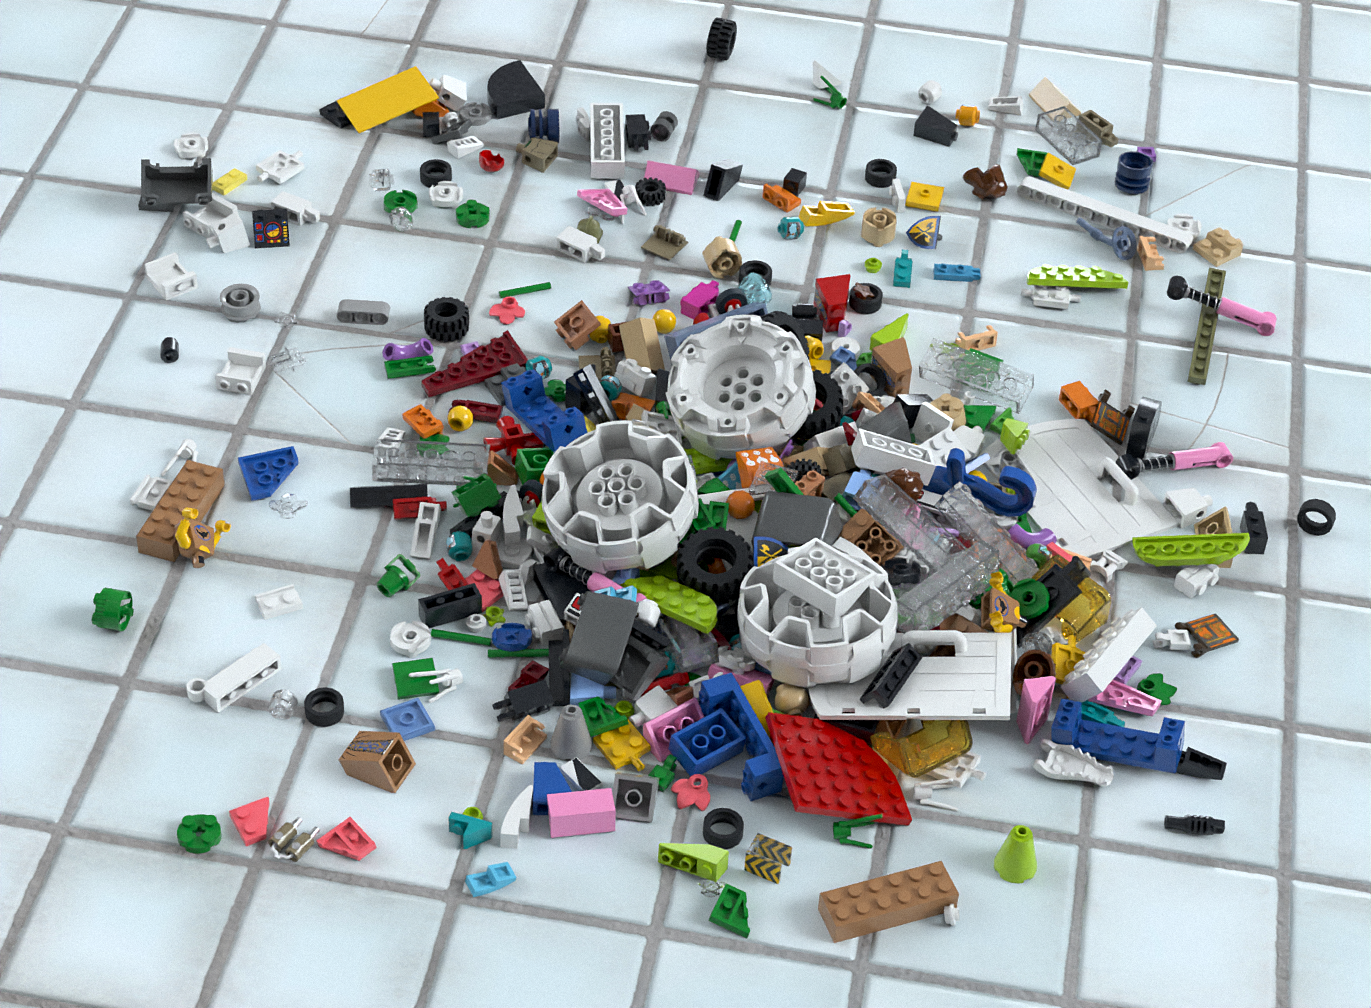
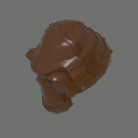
M998 164L987 169L984 173L976 167L966 171L963 175V180L974 187L972 194L981 200L986 197L1000 198L1005 196L1008 186L1002 169Z
M900 468L878 477L876 489L882 501L890 506L913 508L918 498L922 496L923 482L918 472Z
M1040 649L1028 650L1019 657L1012 675V684L1017 694L1021 697L1025 679L1048 676L1056 677V664L1051 654Z

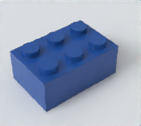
M721 708L672 734L668 750L673 756L677 757V761L691 777L695 774L702 775L742 753L746 737Z

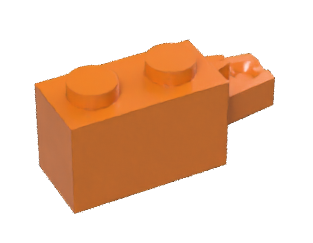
M1081 381L1061 386L1059 401L1075 419H1085L1091 423L1098 400Z

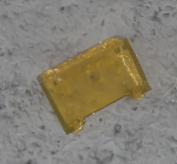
M1054 555L1031 578L1037 581L1053 565L1057 564L1063 569L1069 562L1060 555ZM1090 577L1085 578L1077 585L1082 590V593L1055 616L1062 622V635L1066 639H1068L1069 635L1076 636V643L1107 623L1111 596L1106 589Z
M921 720L923 728L900 739H892L886 732H878L870 736L874 750L906 776L918 778L967 753L973 744L967 720Z

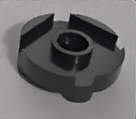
M894 558L886 560L884 566L883 564L881 565L888 574V580L892 586H898L901 583H919L921 566L915 561H912V564L906 563V559Z

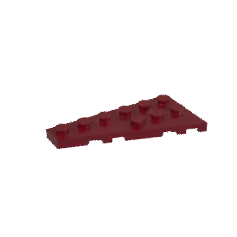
M506 330L503 332V336L495 337L486 346L481 345L460 358L459 362L455 364L452 362L447 365V369L437 371L421 381L422 388L428 397L483 382L484 379L501 374V368L516 363L520 367L524 366L526 368L528 359L509 331Z

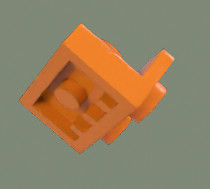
M768 184L763 185L762 198L786 213L801 205L800 198L776 184L773 187Z
M421 404L402 413L403 420L423 439L433 434H443L444 427L442 422L436 419L431 411Z

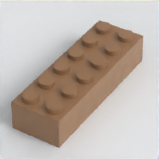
M187 460L136 535L138 553L175 562L180 555V551L175 538L174 525L180 523L181 519H184L182 510L186 507L198 510L197 518L192 520L202 521L225 486L223 469Z
M942 861L821 892L819 895L818 911L833 942L837 943L944 914L945 906H950L953 903L954 907L957 908L959 893Z

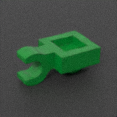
M671 754L668 755L663 766L657 764L648 775L659 778L658 790L663 793L675 779L673 771L677 767V764H675L677 757Z

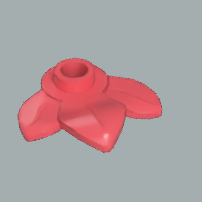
M509 296L505 297L501 304L493 305L489 315L499 316L501 323L510 324L515 320V317L523 318L525 310L523 307L518 306V302L514 297Z
M701 774L692 775L689 779H680L671 787V791L678 794L677 805L679 809L686 808L695 803L698 809L704 811L708 807L711 798L707 790L708 780ZM695 782H701L698 786L694 785Z

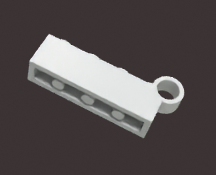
M263 643L242 658L236 660L235 663L226 669L221 670L211 679L206 681L201 678L190 680L186 686L188 698L194 702L205 700V703L218 713L281 670L280 655Z

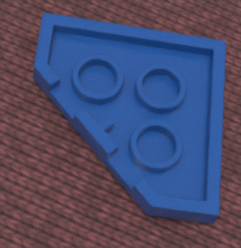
M294 446L238 457V464L251 501L271 497L299 464Z

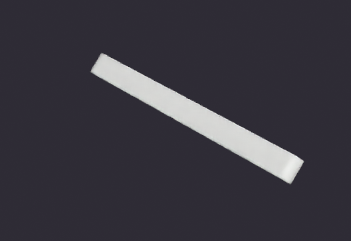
M1028 176L1024 178L1017 188V193L1025 199L1079 218L1081 217L1084 220L1113 230L1120 226H1126L1132 230L1135 238L1139 239V236L1155 237L1156 241H1150L1149 243L1177 253L1186 252L1193 241L1192 235L1186 231Z

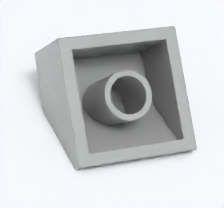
M617 772L614 778L612 793L616 817L652 822L659 778Z

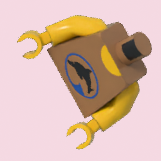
M186 507L182 510L184 519H181L180 523L174 525L175 538L180 554L192 559L194 568H202L205 566L204 560L213 556L214 549L221 538L220 534L228 532L231 529V524L219 520L215 523L216 531L214 532V528L192 520L198 516L197 509Z
M991 573L992 578L989 583L992 585V588L981 597V628L994 631L995 633H1011L1017 626L1024 628L1027 624V617L1019 614V602L1004 592L1001 584L1003 583L1002 573Z

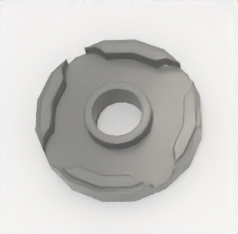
M477 102L467 103L459 111L460 120L470 119L473 124L472 126L484 125L492 117L489 106L481 103V105L477 104Z

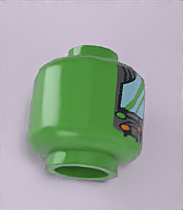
M1035 543L1030 545L1023 559L1025 567L1033 572L1044 571L1049 564L1050 551L1042 544Z

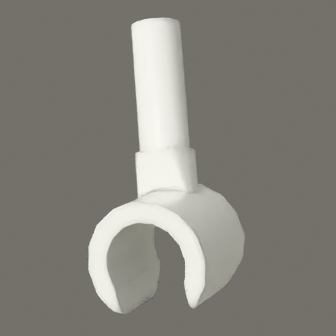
M971 391L965 392L963 399H961L963 404H973L975 396L970 397Z

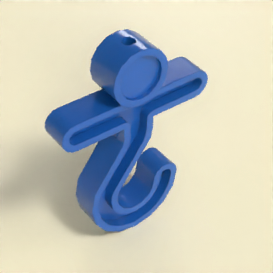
M958 448L950 450L946 467L936 466L928 486L923 485L922 488L923 490L968 504V498L975 499L997 514L1008 517L1027 513L1033 507L1037 492L1033 478L1019 468L1005 466L1002 468L999 477V484L1014 490L1017 493L1016 495H1008L981 477L967 474L965 454Z

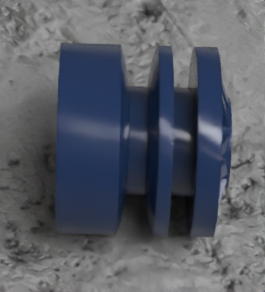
M530 109L528 118V135L530 139L535 138V136L543 139V136H547V140L559 143V109H547L546 116H543L541 109H538V116H535L534 109Z
M1134 151L1121 154L1118 158L1114 181L1115 186L1122 192L1129 194L1146 192L1150 185V175L1153 168L1152 158L1144 153Z

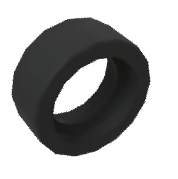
M440 159L424 162L420 167L421 183L430 188L432 185L434 187L437 186L438 182L451 181V165ZM440 172L443 174L435 176L430 175L429 173Z
M874 159L867 163L865 180L870 185L885 188L891 186L892 180L896 179L897 167L893 162L886 159ZM878 171H879V172H885V173H887V174H886V175H879V174H876V173H874V172H878Z
M752 260L740 266L739 283L745 289L762 291L771 285L772 269L767 263ZM756 273L763 275V277L753 278L748 276V274Z
M859 283L863 286H869V291L874 295V300L870 301L857 298L853 291L856 285L851 288L849 305L854 311L861 314H872L879 311L882 306L883 292L878 286L871 283Z
M866 363L853 371L858 377L861 373L865 372L876 380L877 388L874 391L868 390L866 393H870L872 396H878L882 393L886 386V378L878 366Z
M1320 499L1305 501L1297 515L1299 527L1303 531L1316 536L1329 533L1336 520L1334 508L1326 501ZM1318 512L1327 519V522H1314L1307 517L1306 513Z
M327 687L311 691L304 700L307 720L311 724L320 727L332 726L338 723L344 715V701L340 692ZM320 702H331L336 705L329 712H317L312 709L314 705Z
M717 808L710 811L705 816L703 822L704 840L708 844L722 849H731L737 846L743 838V819L736 811L729 808ZM723 822L733 825L736 831L731 834L721 835L715 833L711 826Z

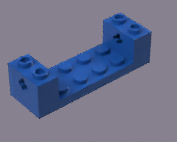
M534 369L501 382L506 408L554 453L560 446L566 447L572 441L587 433L584 414L576 407L562 411L546 396L542 376Z
M732 672L702 681L699 691V705L704 717L722 708L746 737V750L753 758L745 761L743 782L741 783L744 795L747 794L752 802L781 792L784 775L775 747Z
M1061 699L1051 727V741L1061 745H1073L1075 749L1080 748L1083 754L1088 752L1091 757L1099 760L1175 774L1184 746L1185 721L1164 717L1158 734L1082 720V702Z

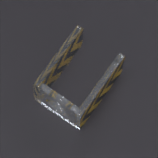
M757 833L746 851L744 870L779 884L781 864L790 866L792 847Z

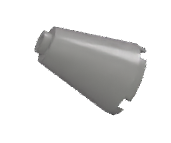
M567 705L562 708L550 740L551 751L560 760L565 761V759H574L576 757L581 760L589 755L591 751L592 740L581 708L576 705Z

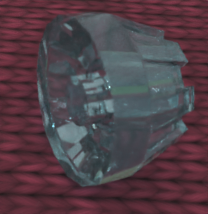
M754 272L745 276L737 288L746 295L748 304L759 302L766 303L767 305L772 300V293L768 284L761 276Z

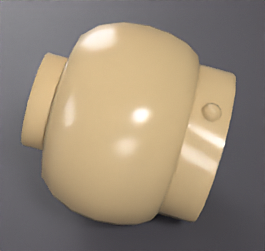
M787 683L776 687L777 694L774 702L777 711L787 715L803 716V712L807 710L810 703L807 691L803 687Z

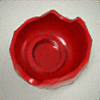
M483 150L479 152V165L487 172H497L504 167V158L499 153L493 155L491 150Z

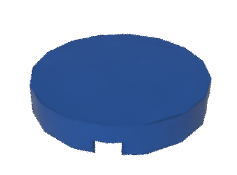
M505 623L501 625V628L497 629L496 627L493 630L492 642L503 651H520L531 645L532 631L526 629L525 625L520 623Z

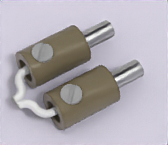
M296 817L292 823L286 822L268 840V844L275 853L274 858H285L297 862L314 845L313 838L320 832L319 828L314 827L309 833L303 832L285 850L286 855H278V852L297 834L296 828L303 820L301 817Z

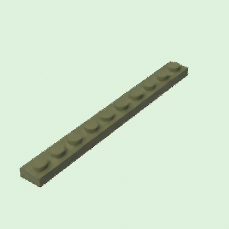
M1209 268L1204 294L1209 293L1212 297L1217 296V299L1222 297L1226 276L1225 270ZM1202 304L1187 381L1205 385L1218 319L1216 310L1210 306L1206 307L1207 305Z

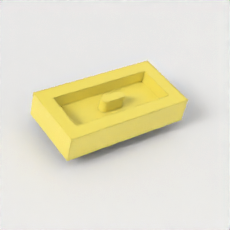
M234 168L214 181L212 190L224 196L247 181V174Z

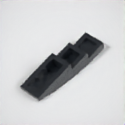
M1187 747L1186 751L1182 750L1176 773L1198 778L1222 780L1227 763Z

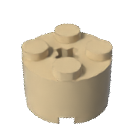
M876 207L866 210L862 220L861 237L873 243L876 247H882L883 244L891 242L895 238L896 214L887 208L876 210Z
M715 237L702 252L711 274L716 278H724L726 275L733 276L740 270L742 265V257L736 244L728 238Z
M946 393L929 403L954 420L951 427L952 431H955L961 425L966 426L964 404L960 399Z

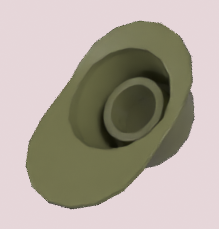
M593 215L578 222L577 229L597 238L598 244L603 235V230L600 228L599 222L593 218Z

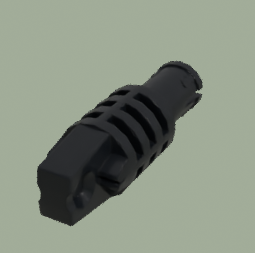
M1190 814L1184 817L1165 815L1164 829L1183 830L1185 833H1198L1200 835L1223 834L1225 820L1214 819L1210 816H1191Z

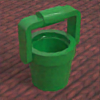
M398 554L384 567L386 572L377 582L376 586L384 596L390 598L402 588L405 590L410 588L421 575L409 559H406L402 554ZM397 559L415 576L410 583L407 575L399 567L392 565Z

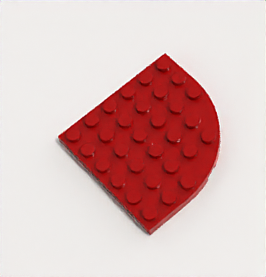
M768 712L765 719L795 812L850 819L882 814L883 817L881 819L872 821L910 825L912 817L896 776L887 763L864 740L817 718Z

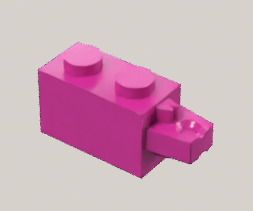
M712 280L708 284L701 282L680 301L681 314L694 319L700 313H708V305L715 304L719 296V283Z

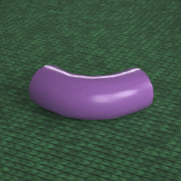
M422 338L409 345L388 343L385 345L382 354L385 360L392 361L429 356L434 350L431 342L426 338Z
M1015 524L1005 533H1009L1012 545L1026 550L1035 543L1047 547L1049 543H1056L1057 541L1053 531L1048 528H1044L1037 533H1030L1022 529L1018 524Z

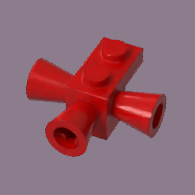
M504 416L497 421L496 426L501 432V437L483 438L487 456H489L491 450L496 453L504 449L506 456L511 455L514 466L517 449L543 448V442L533 432L524 434L520 424H515L514 418L511 416Z

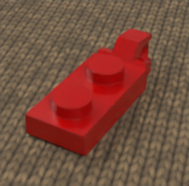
M431 496L393 499L394 520L418 518L420 502L440 504L441 511H447V502H436V498Z
M443 558L436 561L441 570L438 572V576L447 590L469 585L455 564L448 566Z
M687 670L654 679L641 697L658 685L666 691L672 688V684L683 686L689 683Z

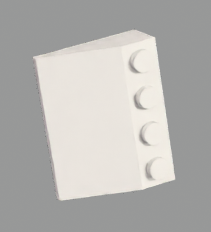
M814 538L775 561L773 582L829 616L836 618L854 604L877 577V573L818 538Z

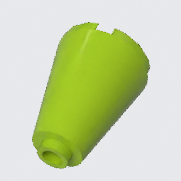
M1017 825L1013 827L994 858V869L998 871L1000 877L1005 881L1018 884L1024 883V880L1029 878L1031 880L1037 871L1033 833L1027 826Z

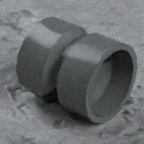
M668 111L661 112L650 128L653 138L661 142L667 141L678 125L677 117Z

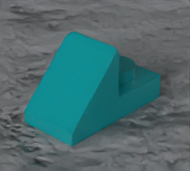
M451 811L448 818L449 832L463 835V849H468L491 840L493 836L492 822Z

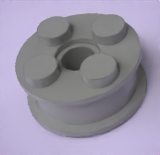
M233 284L226 287L220 293L222 314L229 321H246L256 318L261 309L259 291L249 284Z

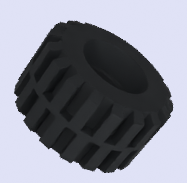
M718 17L714 19L709 30L706 45L709 57L726 61L729 59L737 35L735 21Z
M442 297L426 304L424 309V329L430 338L436 339V341L452 342L456 339H461L462 336L467 334L469 331V310L465 302L460 301L458 298Z

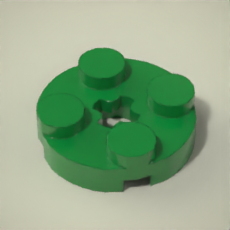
M393 190L384 196V210L390 214L396 213L395 215L398 218H405L418 208L417 197L411 191L402 190V192H397V190Z
M468 200L467 203L456 208V221L465 228H471V226L476 225L477 228H480L489 222V207L477 203L476 200Z
M1032 578L1017 582L1014 585L1012 594H1009V597L1019 602V614L1027 618H1034L1045 612L1049 607V592L1043 583ZM1030 594L1033 597L1032 601H1025L1027 595Z
M186 815L182 818V823L177 829L179 845H182L187 852L193 854H202L210 851V847L215 844L217 846L222 837L221 826L214 815ZM196 832H204L201 833V836H196Z

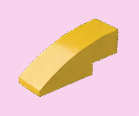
M819 201L818 206L803 205L798 217L805 226H821L847 219L853 216L855 212L845 202Z
M756 680L740 686L773 743L765 719L768 712L773 713V710L768 702L763 683L760 680Z

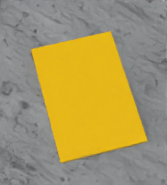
M415 66L336 101L357 132L361 133L437 100L439 96Z

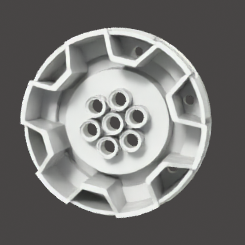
M734 315L726 317L720 324L712 326L699 334H691L683 341L671 358L672 368L666 392L671 414L680 432L689 440L691 446L710 458L719 460L721 457L736 459L735 452L772 447L777 452L787 446V440L800 429L807 416L813 412L816 388L810 362L800 342L791 331L786 332L777 325L762 321L760 316Z
M611 421L596 425V430L578 437L566 447L560 446L550 458L543 472L545 480L542 489V508L553 538L562 549L571 555L574 563L594 572L606 574L607 571L629 569L638 566L648 569L661 563L678 550L677 544L687 533L693 519L698 516L699 502L696 479L688 457L680 443L669 433L664 435L648 427L633 425L632 421Z
M799 547L788 549V554ZM845 554L875 571L877 577L847 611L833 618L773 582L774 563L785 555L772 559L760 567L754 566L742 581L738 602L740 643L745 655H750L757 663L771 671L773 679L800 687L835 682L853 683L867 677L880 668L881 659L888 652L892 641H895L897 601L893 589L888 582L886 571L866 556L855 557Z

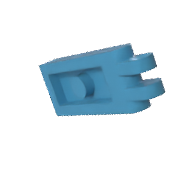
M934 263V280L972 282L981 278L980 269L973 268V266Z

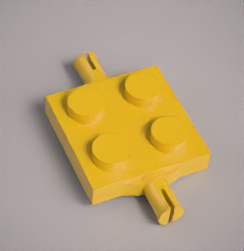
M1074 635L1068 636V645L1059 643L1052 645L1051 657L1056 664L1055 683L1061 685L1066 681L1064 679L1065 676L1075 670L1073 667L1079 661L1084 660L1083 655L1086 653L1076 647V636Z
M629 719L628 725L593 737V743L615 770L628 764H633L637 771L645 768L640 758L651 751V745Z

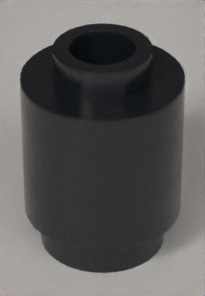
M797 303V305H792V317L794 319L813 320V318H817V307H814L812 303Z
M167 337L161 342L160 357L166 363H173L179 358V343L173 337Z

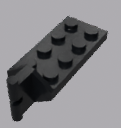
M1073 556L1072 561L1063 569L1057 564L1053 565L1037 580L1043 583L1049 592V607L1040 615L1034 618H1027V624L1024 628L1016 627L1017 645L1019 648L1025 644L1026 635L1029 634L1033 637L1034 632H1039L1082 593V590L1077 585L1085 578H1089L1091 572L1078 556ZM1029 594L1025 601L1030 602L1033 597Z

